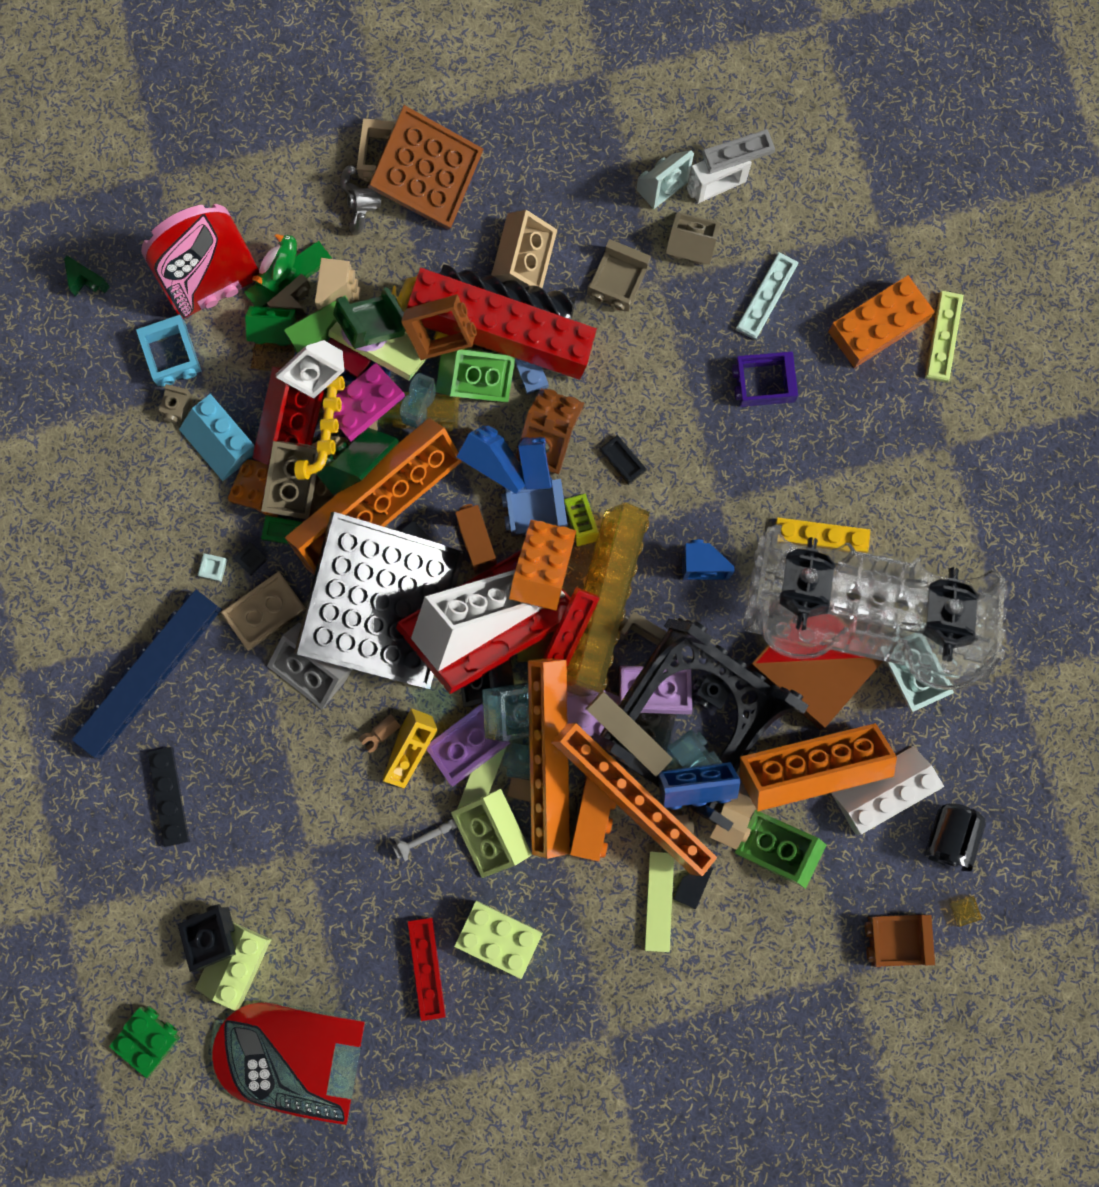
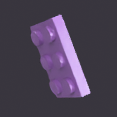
M481 704L430 742L426 750L449 784L455 786L508 746L510 741L486 707Z

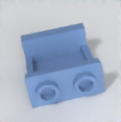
M561 479L552 480L551 488L531 490L524 488L517 494L505 488L506 493L501 494L503 508L508 507L509 516H504L506 530H511V536L526 535L530 520L567 527Z

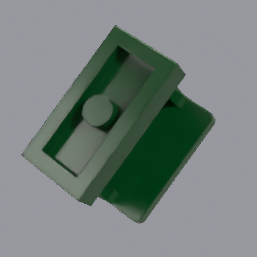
M388 287L382 288L381 296L352 304L348 302L345 296L336 299L333 315L354 349L405 335L406 330L401 322L404 312L400 308L396 296L390 292Z

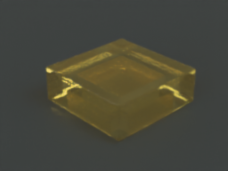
M974 896L949 903L957 927L983 920Z

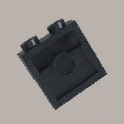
M220 904L206 908L207 912L191 914L186 917V921L177 924L189 972H196L236 955L231 937V932H234L235 929L229 907H221Z

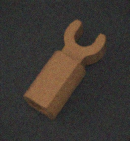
M389 714L372 728L373 731L362 734L359 741L363 745L371 741L365 748L369 753H372L377 749L379 742L386 740L401 726Z

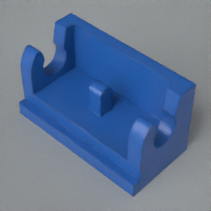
M525 437L518 446L526 490L552 487V477L549 475L544 437Z

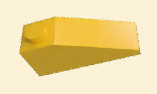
M411 708L398 733L383 776L384 782L405 789L437 731L433 716Z

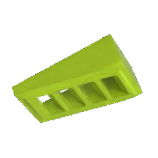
M586 493L564 499L571 529L576 530V545L582 546L598 541L599 531ZM581 503L584 504V507L577 508L574 510L571 509V506L578 505ZM584 512H586L587 514L581 517L574 518V515L581 514ZM589 521V524L577 527V524Z

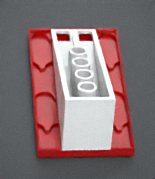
M521 550L459 587L425 596L420 610L398 622L396 629L403 635L414 651L417 652L426 666L430 668L439 682L444 685L449 694L482 677L487 671L506 662L511 656L546 638L547 634L557 629L571 599L563 589L557 611L509 599Z

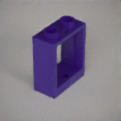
M793 351L738 356L735 364H732L733 378H737L738 385L734 388L735 399L739 400L740 407L794 403L796 401L798 389ZM781 365L784 394L747 397L744 368Z

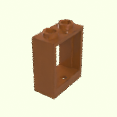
M457 294L407 308L401 321L420 360L472 347L474 338L477 335L474 323L470 322L467 316L466 305L463 302L461 303ZM452 311L461 332L430 340L421 319Z
M467 504L460 507L459 511L455 512L457 522L474 573L477 574L497 564L496 557L479 506Z

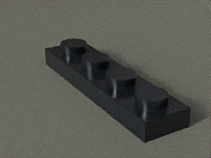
M173 747L147 752L164 847L188 843L190 840Z

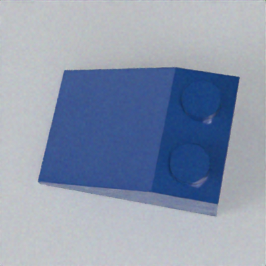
M483 425L468 434L457 455L458 459L515 494L526 488L521 464L504 438L498 435L496 429Z

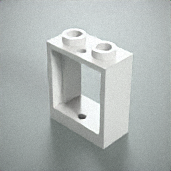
M704 160L692 165L687 185L690 197H695L697 203H701L745 183L752 162L748 161L709 174Z

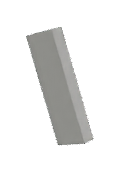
M768 129L702 150V156L709 174L775 153V147Z

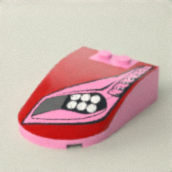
M214 204L212 208L197 205L170 216L151 231L153 234L152 238L144 240L141 252L173 308L183 319L205 307H214L224 297H233L238 293V290L253 283L252 278L259 273V269L230 213L224 206Z

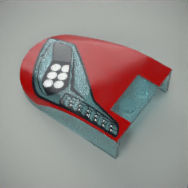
M256 1002L246 1005L233 1012L223 1022L216 1034L212 1050L214 1071L224 1089L240 1101L284 1114L347 1125L352 1119V1114H349L364 1028L368 1024L369 1018L274 1002Z

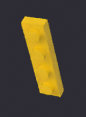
M777 518L774 542L807 546V539L813 537V540L814 538L818 540V548L867 554L871 529Z

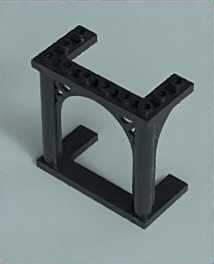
M668 618L664 625L668 629L619 704V707L635 721L656 688L672 674L686 669H702L715 674L730 689L737 710L736 726L733 735L715 764L731 762L736 772L740 768V757L749 754L756 741L773 722L792 711L804 714L809 706L802 701L803 696L792 689L789 691L782 686L779 688L774 684L769 686L764 682L766 679L764 676L756 671L751 673L745 669L747 664L738 658L733 660L727 656L729 652L717 644L715 647L709 642L713 637L706 633L708 629L696 621L693 623L690 620L684 621L681 618L677 620ZM686 646H689L693 652V658L690 663H685L682 658V650ZM699 652H700V656H701L703 659H706V662H705L704 664H701V663L698 661V659H699ZM675 655V659L678 662L677 666L672 667L670 666V664L673 661H675L674 659H672ZM723 668L724 673L720 675L719 669ZM739 681L738 684L748 686H744L740 690H738L735 687V683ZM753 691L756 694L755 700L752 703L744 704L741 701L742 695L745 692ZM745 709L752 710L751 713L748 712L747 717L745 718L743 715V711ZM605 727L600 735L596 733L592 735L591 738L608 754L659 787L658 775L655 776L641 762L636 760L634 755L619 746L620 742ZM716 801L707 802L704 806L685 805L703 818L727 831L734 824L713 809L717 804Z

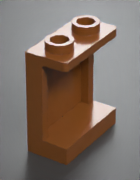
M931 915L868 917V922H865V935L869 937L870 947L866 949L867 961L871 962L872 967L935 965Z

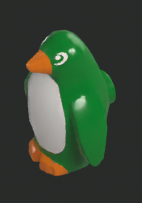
M274 235L279 244L268 251L261 263L258 275L252 278L254 282L276 295L280 292L279 284L284 279L290 281L296 272L293 266L297 252V241L291 235Z

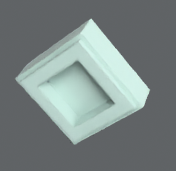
M203 553L197 576L222 582L227 559Z

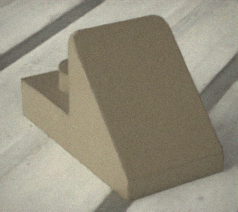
M300 274L267 303L268 306L271 308L296 309V315H305L303 308L296 300H301L308 294L311 288L308 280L303 274Z

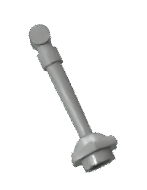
M453 818L448 823L439 825L438 828L409 843L397 838L395 839L396 844L392 847L398 859L403 857L404 861H407L411 848L458 827Z

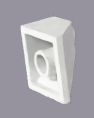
M324 340L307 345L276 373V378L315 398L344 372L343 351Z

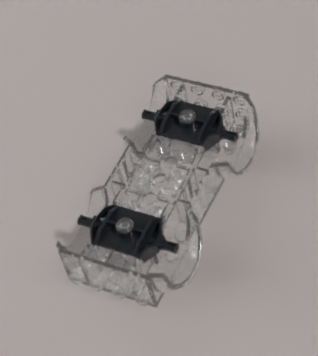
M776 524L768 527L765 536L760 535L758 549L756 548L753 558L755 568L751 572L750 582H752V587L749 588L747 596L749 607L746 608L744 621L748 622L747 632L761 634L768 645L778 653L790 658L808 659L823 655L829 650H835L905 665L916 680L925 686L941 690L960 689L971 685L975 681L985 683L990 674L993 675L995 673L998 662H1002L1005 649L1001 648L1006 633V628L1002 627L1007 612V608L1003 606L1008 588L1004 587L1005 577H1002L996 571L988 570L984 575L973 579H958L959 569L956 568L954 570V567L948 569V578H944L926 571L921 565L922 558H916L912 563L857 552L850 543H845L835 549L817 550L818 540L816 538L813 540V537L807 539L806 548L797 546L782 536V525ZM847 592L859 594L860 600H850ZM873 598L882 599L884 602H876ZM895 602L906 604L908 606V610L903 611V609H897L895 607Z

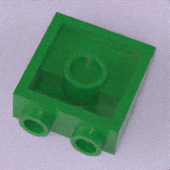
M144 1006L139 1007L124 1025V1029L109 1046L146 1079L149 1078L181 1038L176 1034L178 1030L169 1022L164 1024L159 1020L158 1012L150 1006H147V1008Z

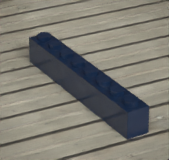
M197 589L185 596L182 601L183 605L178 611L175 610L167 619L168 623L163 630L159 629L153 635V642L149 647H145L139 652L136 657L138 660L135 664L124 670L121 675V681L107 691L105 695L107 698L101 705L97 704L90 712L91 717L88 721L79 725L75 730V736L72 741L92 757L102 758L222 611L221 608Z

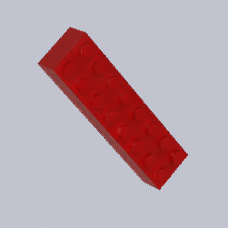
M420 267L407 308L457 294L461 303L463 302L466 305L467 316L470 322H473L476 327L477 335L474 338L473 344L578 380L581 379L588 364L597 328ZM452 311L421 319L424 327L446 335L461 332Z

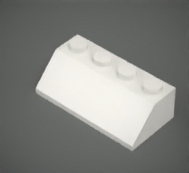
M912 746L897 755L894 777L832 792L831 794L855 835H861L940 790L944 785L932 765Z

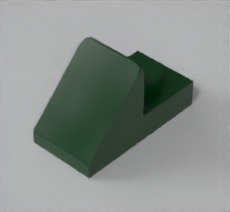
M69 256L64 258L68 286L74 296H77L84 285L94 292L97 290L104 294L107 292L110 286L104 278Z

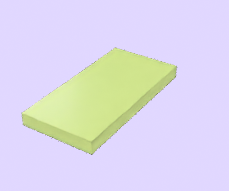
M338 322L329 330V337L410 381L426 360H420L407 332L402 337L387 340L384 346L378 350L365 352L354 349L343 339L342 328Z

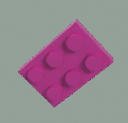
M375 363L336 395V397L341 399L342 408L340 412H334L333 419L338 420L339 429L352 441L406 396L381 367Z

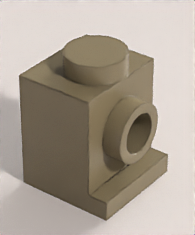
M165 384V392L159 413L166 421L177 423V420L184 422L193 396L187 389ZM172 400L177 401L175 406H171Z

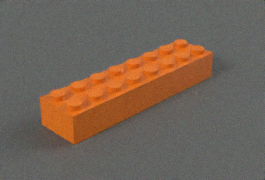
M428 418L399 442L362 481L339 492L285 537L307 570L315 575L331 512H337L385 527L462 462L457 458L459 452L446 429L431 418Z

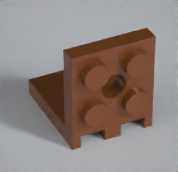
M541 388L528 411L520 443L525 437H544L549 446V449L545 450L548 469L550 472L559 474L572 431L585 403L575 397H566L557 394L554 390ZM518 447L516 458L518 461H521Z

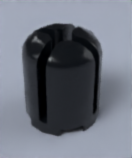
M949 803L942 805L937 811L924 856H929V860L944 866L947 864L954 867L960 865L962 866L961 871L972 872L986 827L985 818L980 812L962 804Z

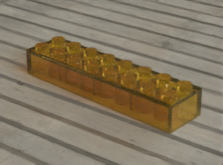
M626 502L605 510L583 588L585 591L598 595L600 599L567 667V692L580 697L599 694L607 686L608 679L606 676L608 668L613 663L614 656L612 653L620 637L618 631L620 623L626 614L625 604L632 592L630 586L632 578L638 569L636 564L638 555L643 550L644 544L642 540L644 533L649 527L648 518L650 512Z

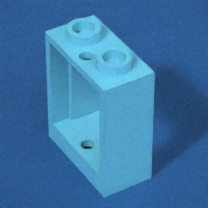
M181 315L136 329L152 379L157 386L165 387V384L172 385L175 383V380L181 378L191 379L198 372H201L190 335ZM180 333L190 361L158 372L149 343Z

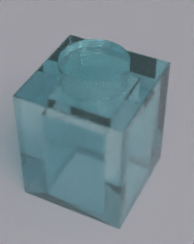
M512 743L510 752H505L503 766H507L506 776L530 781V746Z

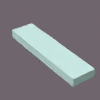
M778 252L737 325L736 331L756 341L799 262Z

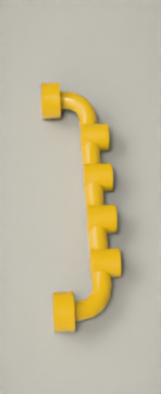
M338 376L327 386V396L323 400L324 417L320 421L321 438L317 442L318 458L311 465L308 460L296 461L294 471L298 480L309 479L311 474L317 473L325 466L328 455L335 454V442L330 440L331 433H337L339 429L338 420L333 419L334 412H340L342 408L341 399L336 397L337 391L344 390L345 382L343 376Z

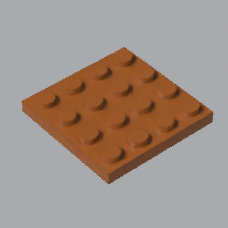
M403 105L368 188L449 230L453 225L484 149Z

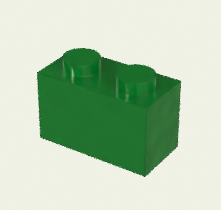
M250 306L245 315L246 340L256 344L276 343L279 346L291 345L284 330L296 323V309Z

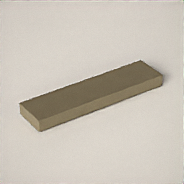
M601 691L585 708L655 776L672 761L673 758L604 691Z

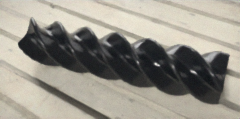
M443 265L441 272L438 273L568 319L573 317L577 296L569 298L563 292L555 290L546 293L541 287L535 285L524 288L519 282L514 280L502 283L495 276L486 275L479 277L471 270H463L457 273L449 265Z

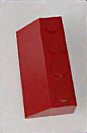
M272 366L252 457L266 465L270 463L273 441L312 445L324 393L323 390L315 398L310 397L276 378V373L282 368Z

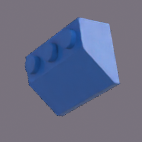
M731 762L661 771L658 774L660 799L663 806L668 809H680L684 805L691 804L693 806H704L707 802L714 801L727 803L731 799L738 798L740 778Z

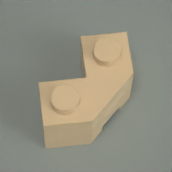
M741 779L738 798L724 803L720 812L721 815L734 823L733 826L727 831L714 824L710 838L736 850L741 841H747L751 831L747 827L754 810H756Z

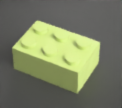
M476 901L454 947L522 979L543 932Z

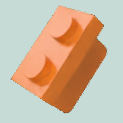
M247 459L240 467L228 496V501L256 509L266 516L277 518L278 514L261 511L269 465Z

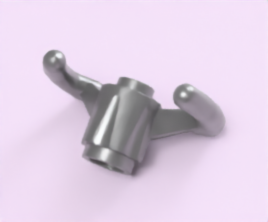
M347 166L342 172L340 185L342 191L348 194L347 204L353 211L350 231L353 235H358L363 230L366 212L376 211L377 208H380L381 196L370 188H360L350 183V175L355 173V168Z

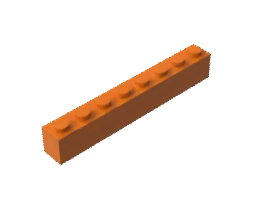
M554 658L528 661L532 855L547 859L570 854L568 758L551 743L568 723L566 660Z
M577 723L567 724L551 742L691 875L703 876L717 859L699 839Z

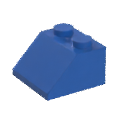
M696 539L690 540L689 543L685 544L682 551V580H729L734 573V566L710 543H704V540Z

